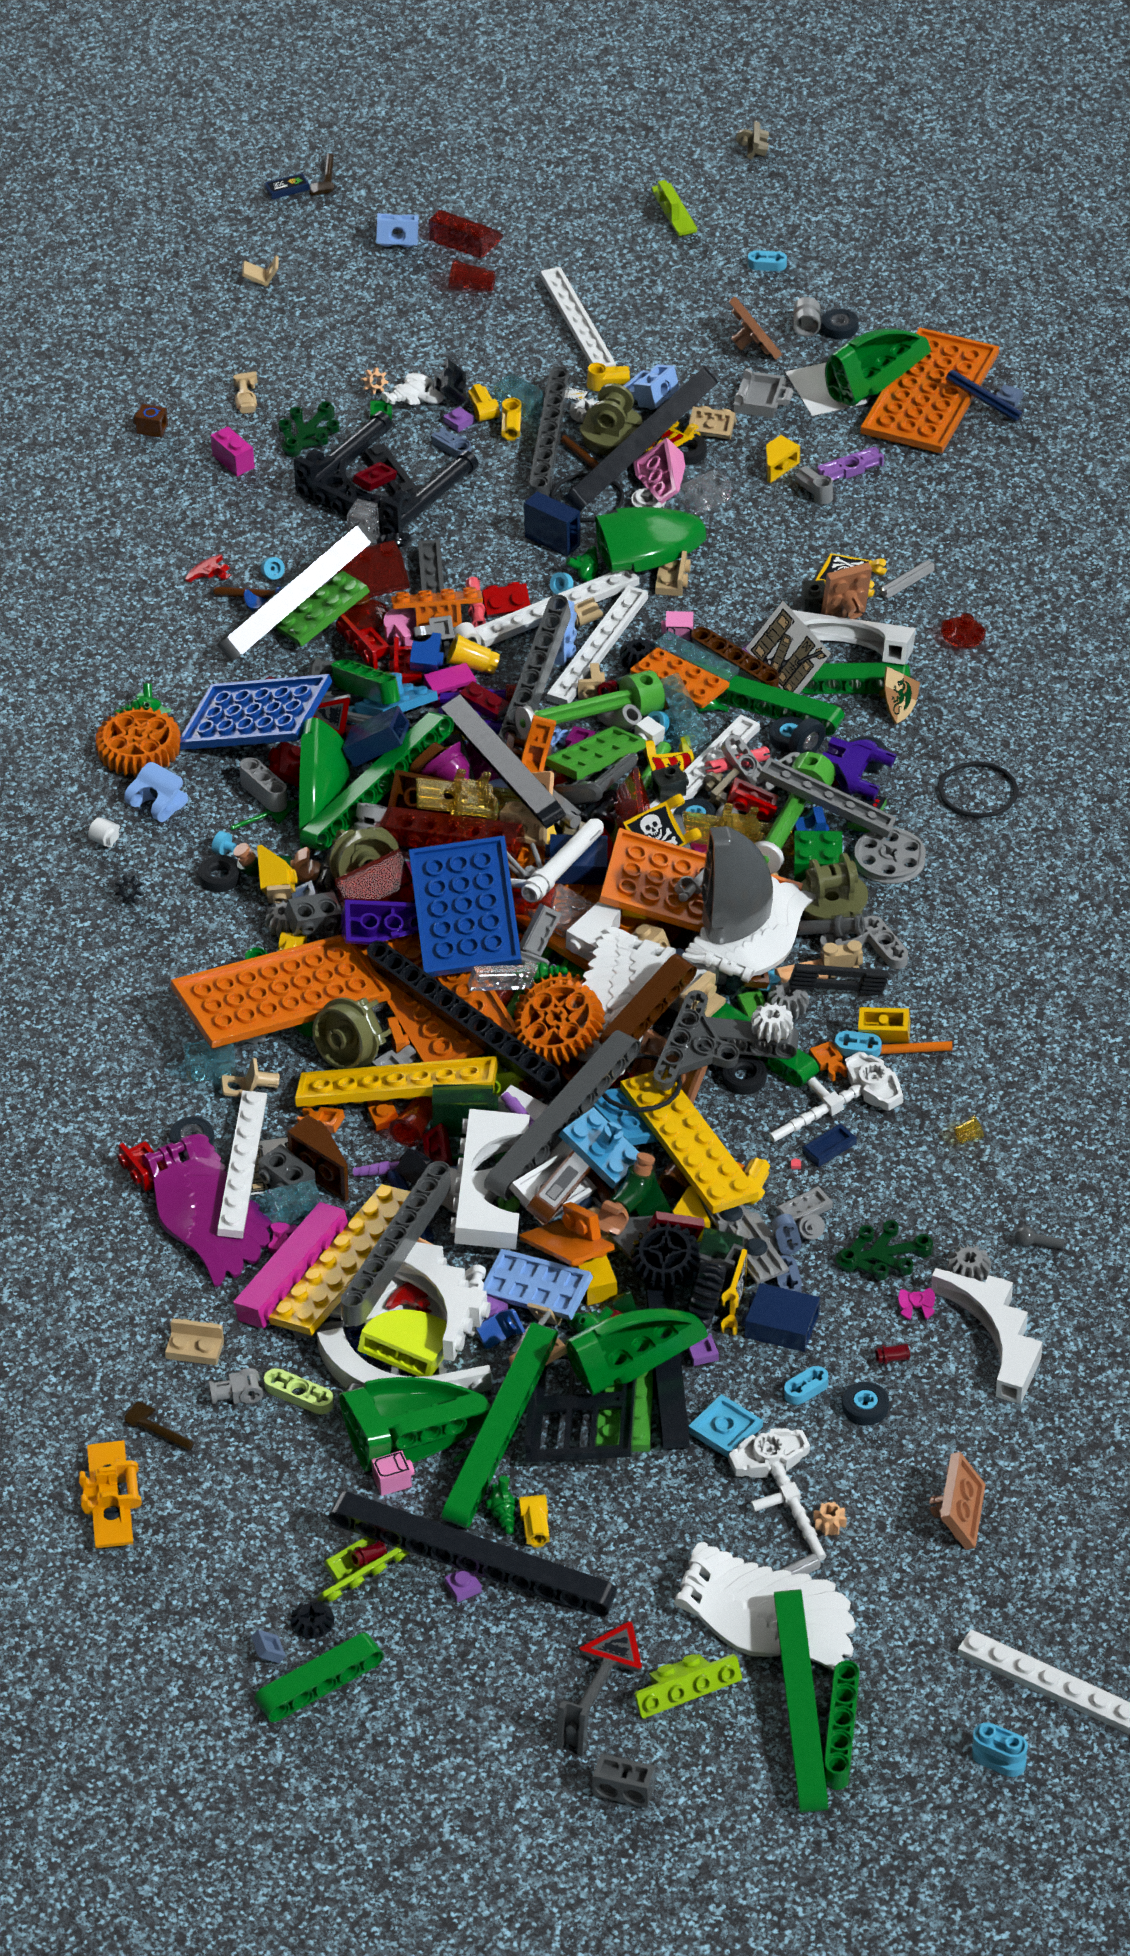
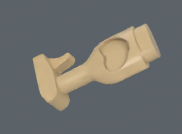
M248 372L234 375V386L239 387V392L235 396L237 409L242 414L255 412L257 407L256 396L248 390L247 386L255 388L257 373Z

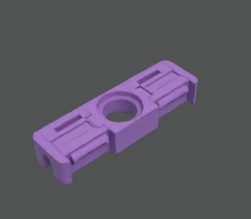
M871 447L819 465L818 474L827 475L833 481L843 477L847 479L865 473L866 469L878 465L883 466L884 455L879 453L877 447ZM846 465H855V467H847Z

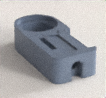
M442 427L438 433L434 432L432 434V444L454 458L463 451L471 452L470 441L462 436H455L447 431L446 427ZM457 448H466L465 450H457Z

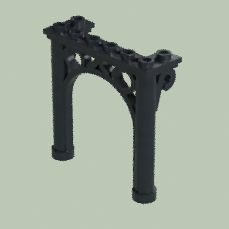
M383 411L375 413L365 426L330 455L325 456L323 452L312 449L307 454L306 459L303 457L293 458L296 493L352 520L361 521L365 526L385 535L402 533L407 525L466 474H470L477 469L479 463L472 452L463 451L429 482L413 493L400 489L394 496H380L359 489L351 483L345 472L347 466L364 449H367L392 428L391 418ZM332 483L342 484L339 488H333L328 485Z

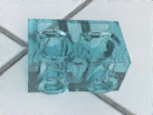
M510 373L494 384V399L497 400L498 404L502 406V402L507 398L519 399L521 401V417L525 419L543 408V390L513 373Z
M315 1180L265 1190L266 1209L271 1223L282 1222L289 1225L302 1223L315 1206L321 1202Z

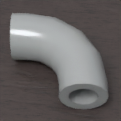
M631 704L625 705L621 709L596 714L599 721L606 727L616 726L625 731L634 728L642 720L639 709Z

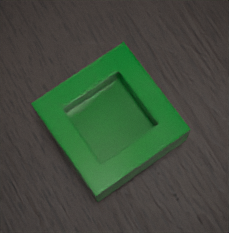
M370 401V419L378 411H383L392 420V404L385 401Z

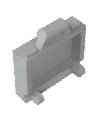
M745 369L740 388L735 395L734 412L774 418L778 405L787 406L790 404L793 389L785 387V376L759 372L753 373L751 369Z

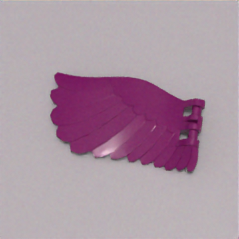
M194 1134L179 1139L178 1143H169L158 1148L155 1153L148 1152L142 1155V1161L154 1183L156 1209L160 1224L173 1238L184 1243L199 1255L214 1287L221 1286L226 1272H229L233 1278L240 1276L244 1270L243 1260L250 1264L258 1263L261 1257V1248L267 1247L270 1243L267 1229L270 1228L272 1223L268 1216L259 1211L260 1205L250 1199L243 1239L217 1236L228 1172H226V1167L221 1163V1157L215 1152V1147L209 1143V1138L206 1135ZM183 1152L187 1161L181 1163L178 1153ZM161 1161L165 1167V1169L162 1171H159L157 1162Z

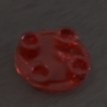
M370 599L367 604L353 605L345 612V616L357 629L373 627L377 632L379 627L384 624V616L389 610L384 603Z
M963 613L961 617L944 620L941 624L942 637L949 644L956 647H975L985 639L986 630L980 623L974 620L972 614Z

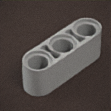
M245 758L241 760L240 784L268 810L273 812L285 810L287 808L286 784L258 759Z

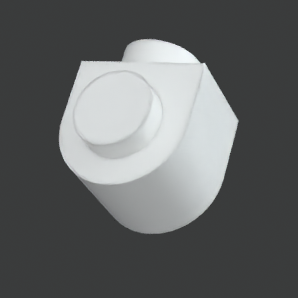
M464 622L454 629V637L458 633L468 640L481 645V637L473 624Z
M96 818L89 828L88 837L106 847H112L119 837L120 825L104 818Z

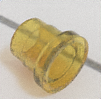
M974 1115L968 1117L967 1121L954 1127L955 1135L961 1144L976 1138L978 1140L984 1138L982 1127Z

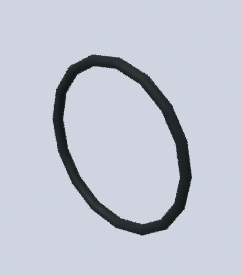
M578 473L560 480L551 490L550 497L554 499L555 492L565 482L585 477L589 473ZM615 480L611 484L619 491L620 501L616 508L607 514L616 513V509L621 508L624 503V491ZM595 517L580 518V522H595Z
M974 761L961 763L950 768L941 777L938 791L941 800L951 810L964 816L984 818L996 816L1007 811L1016 802L1019 788L1015 778L1006 769L993 763ZM964 767H990L1002 772L1011 780L1014 792L1012 799L1006 806L992 812L975 813L953 806L945 797L943 791L944 782L951 773Z
M638 1053V1055L635 1058L655 1060L658 1062L660 1057L656 1055ZM678 1075L675 1092L666 1101L654 1106L634 1107L623 1105L612 1100L606 1093L602 1097L609 1104L622 1110L633 1112L655 1111L669 1105L679 1095L682 1080L680 1075Z

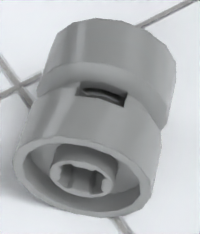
M803 297L798 299L793 305V328L798 335L810 337L820 330V304L814 298Z
M357 803L355 816L358 818V821L354 823L353 830L357 831L367 829L368 827L384 828L381 824L386 821L388 808L370 803ZM366 817L374 818V822L366 821Z

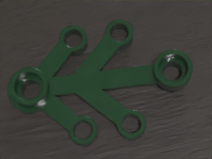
M321 402L317 408L316 415L306 425L302 419L303 410L300 407L291 408L290 419L294 421L298 431L295 437L292 435V425L289 419H282L278 422L279 431L283 433L285 438L281 446L286 456L296 457L306 447L324 446L329 442L327 433L335 434L339 432V421L332 420L335 417V410L330 402ZM322 420L328 421L326 423L327 426L317 427ZM315 436V438L305 440L306 437Z
M888 1220L883 1225V1233L872 1248L862 1251L866 1243L874 1239L873 1227L863 1225L859 1228L858 1238L853 1245L837 1253L836 1264L844 1272H854L859 1269L873 1275L877 1280H885L888 1277L889 1267L898 1270L902 1275H910L913 1272V1261L910 1258L899 1260L892 1256L913 1252L917 1257H928L933 1252V1240L926 1234H920L911 1242L887 1246L890 1240L896 1237L899 1232L898 1223ZM875 1260L879 1263L873 1265L867 1261Z

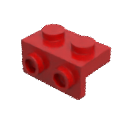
M511 582L504 587L491 585L482 590L486 618L507 615L531 605L526 583Z
M394 637V646H390V659H394V661L389 662L390 673H402V684L422 683V672L410 670L412 646H399V637Z
M279 742L276 748L272 747L268 755V760H270L268 769L282 781L299 787L301 748L288 742Z
M736 777L732 782L726 804L751 814L760 820L769 822L777 810L775 805L778 795Z
M146 1141L130 1149L124 1143L119 1144V1155H117L121 1167L128 1169L133 1182L136 1185L140 1184L145 1192L154 1188L153 1180L142 1161V1155L148 1152L155 1153ZM161 1161L157 1162L159 1171L164 1170L163 1163Z

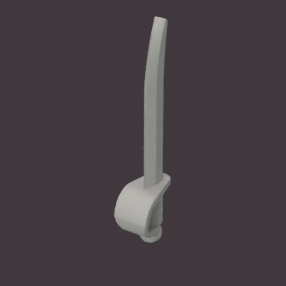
M704 869L694 879L690 876H683L677 882L674 889L679 895L678 898L681 902L687 901L693 893L700 894L702 892L700 886L703 881Z

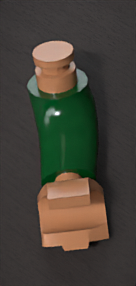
M241 843L236 846L233 854L238 859L237 867L248 876L259 877L257 850H251L247 843ZM308 847L297 851L294 859L292 856L277 855L285 860L292 869H295L299 881L309 882L318 878L319 869L322 864L316 860H309L310 850Z
M638 1153L636 1156L637 1161H635L634 1165L628 1167L626 1178L621 1187L610 1200L603 1202L598 1214L601 1231L620 1235L628 1223V1214L637 1208L648 1196L653 1188L655 1173L652 1171V1164H654L655 1158L652 1155Z

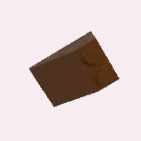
M306 1115L287 1131L288 1150L315 1171L316 1184L346 1202L349 1199L348 1165L327 1126L320 1120Z

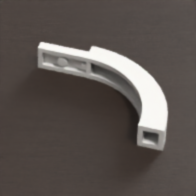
M343 1327L317 1332L318 1350L329 1372L345 1388L352 1383L364 1385L366 1381L374 1379L410 1377L383 1371L363 1360L350 1346ZM489 1365L440 1375L417 1377L449 1382L478 1393L492 1390V1373Z

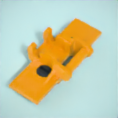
M124 1440L87 1445L90 1478L86 1477L84 1471L79 1472V1483L83 1489V1495H81L80 1500L84 1513L93 1516L95 1548L134 1544L131 1509L138 1508L142 1504L141 1496L138 1495L137 1484L139 1465L136 1461H126ZM126 1482L127 1494L118 1495V1484Z

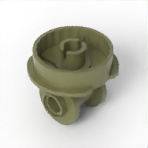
M616 383L606 384L600 389L598 393L599 402L587 410V415L579 430L586 447L597 454L608 456L643 421L640 415L632 409L634 404L632 393L626 387Z
M368 827L367 829L357 831L353 829L347 831L343 829L337 830L335 839L332 840V849L329 856L331 873L342 887L354 892L369 894L380 891L391 883L398 871V844L394 837L382 827Z
M847 853L839 855V863L820 866L816 859L809 861L806 879L801 882L803 883L801 891L813 893L816 899L802 913L806 921L834 919L837 915L855 917L856 914H863V909L868 901V890L864 882L858 878L856 864L853 860L850 861Z
M344 997L335 998L329 1001L316 1016L313 1023L314 1042L321 1056L329 1064L338 1069L361 1068L369 1065L375 1059L379 1046L386 1043L385 1037L392 1033L391 1028L382 1031L372 1007L379 1004L377 999L368 1002L366 997L357 1001Z

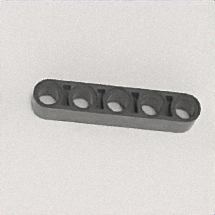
M707 1017L719 1039L736 1045L739 1049V1054L790 1059L797 1054L799 1031L794 1027L787 1039H780L779 1043L774 1040H770L767 1043L765 1038L758 1040L757 1034H753L751 1021ZM692 1018L682 1019V1022L686 1025L695 1023ZM682 1036L676 1037V1042L679 1044L687 1042L686 1038ZM706 1044L697 1046L699 1050L709 1051L711 1049Z

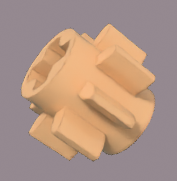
M378 367L373 369V373L370 370H366L367 376L361 378V381L365 383L363 390L371 389L372 395L376 393V389L379 392H384L382 386L389 383L384 378L386 372L379 373ZM374 377H377L378 380L376 381V384L373 385L371 382L373 381Z
M835 1502L821 1503L820 1511L814 1510L815 1530L820 1529L825 1536L839 1535L840 1527H846L847 1525L845 1508H840Z

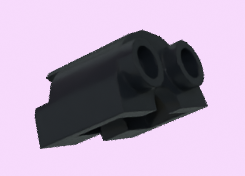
M447 359L441 365L444 369L439 377H434L433 387L451 402L461 406L466 400V372L450 359Z

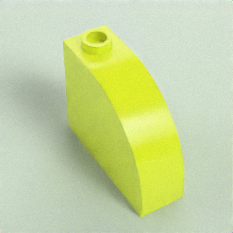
M388 1311L377 1315L366 1324L361 1331L357 1351L416 1376H432L444 1359L443 1337L447 1323L444 1319L422 1311Z

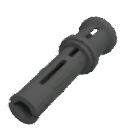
M856 914L855 917L837 915L834 919L800 921L796 935L835 933L836 936L842 937L844 934L856 933L860 936L864 934L865 921L862 914Z

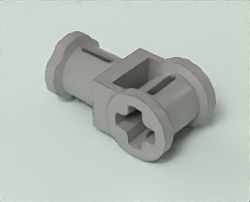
M246 1368L238 1373L229 1374V1380L215 1383L208 1381L212 1404L233 1398L234 1404L242 1402L251 1404L261 1400L263 1390L258 1384L260 1378L258 1371L253 1368Z

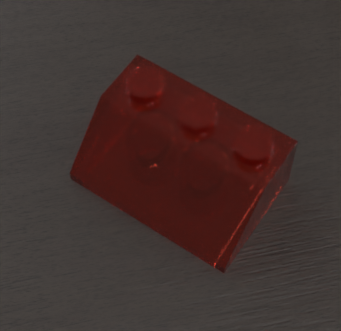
M440 209L428 220L429 240L480 259L503 238V234L493 228Z
M394 540L366 547L336 573L338 574L343 570L367 585L370 591L367 594L369 598L410 588L402 554Z
M638 767L633 768L616 791L617 801L614 802V807L617 814L616 823L618 829L626 830L623 822L650 809V802Z
M399 848L335 879L342 909L345 900L411 902L415 899L412 874Z

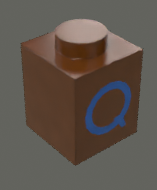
M142 404L139 411L135 412L133 418L137 434L161 438L168 426L167 408Z

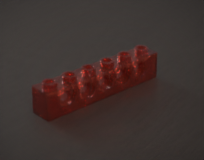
M388 806L379 827L386 829L394 837L398 845L418 848L505 836L506 849L516 861L525 843L522 824Z

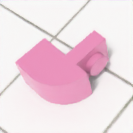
M392 608L385 614L384 635L387 644L394 642V637H399V646H412L414 627H416V613L413 608Z

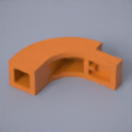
M533 715L520 760L530 772L544 771L548 750L556 726L555 720Z

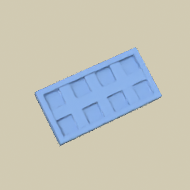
M501 1249L484 1281L483 1291H487V1295L508 1304L528 1309L527 1304L532 1303L550 1308L557 1317L572 1320L593 1276L589 1271Z

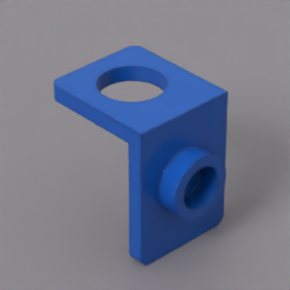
M514 1309L501 1310L483 1321L480 1328L475 1327L485 1349L493 1347L511 1335L525 1333V1329Z

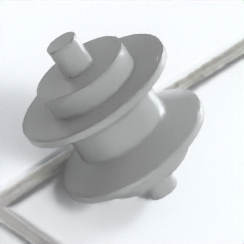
M806 1214L799 1219L797 1227L799 1234L803 1238L811 1240L817 1239L823 1234L825 1224L820 1216Z

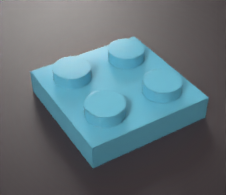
M721 1394L688 1427L689 1434L729 1458V1453L733 1449H736L741 1442L752 1434L755 1435L763 1427V1420Z

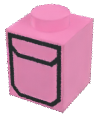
M666 611V620L661 621V634H666V643L691 644L693 612Z
M402 1451L372 1459V1474L381 1496L412 1487L411 1476L415 1475L414 1467L410 1459L406 1460Z

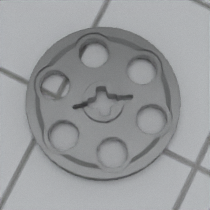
M892 828L887 838H896L897 840L894 842L887 841L886 837L873 831L864 834L857 841L854 849V862L858 871L870 880L884 884L903 883L915 878L924 868L926 856L924 844L917 836L906 830ZM866 844H873V845H875L876 847H874V848H866L865 845H866ZM915 847L917 850L908 851L905 848ZM871 860L874 863L868 865L864 864L863 861ZM906 863H913V864H915L916 866H914V867H906V866H904V864H906ZM884 870H892V871H894V873H892V874H885V873H883V871H884Z

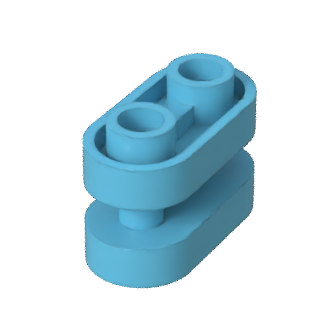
M981 1723L974 1729L972 1757L975 1762L1009 1777L1019 1776L1025 1771L1028 1744L1024 1737L992 1723Z

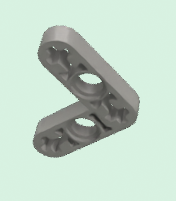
M737 735L728 736L722 743L721 750L733 769L736 768L740 771L738 775L740 779L755 786L756 783L764 781L759 778L762 767L743 739ZM730 744H731V745H734V744H735V745L737 746V748H736V749H735V748L731 749V748L729 747V745H730ZM742 753L743 755L737 759L736 756ZM790 753L778 760V762L788 766L791 762L795 761L800 753ZM741 761L749 762L752 769L750 771L744 770L741 766ZM766 782L763 787L759 786V788L769 792L778 787L769 782Z
M877 916L864 917V934L857 935L856 938H848L845 936L847 934L838 937L835 933L823 934L820 937V951H822V947L826 943L845 945L852 940H857L861 944L869 942L890 968L902 969L908 964L907 949L884 921ZM888 940L891 943L883 945L880 944L879 941Z

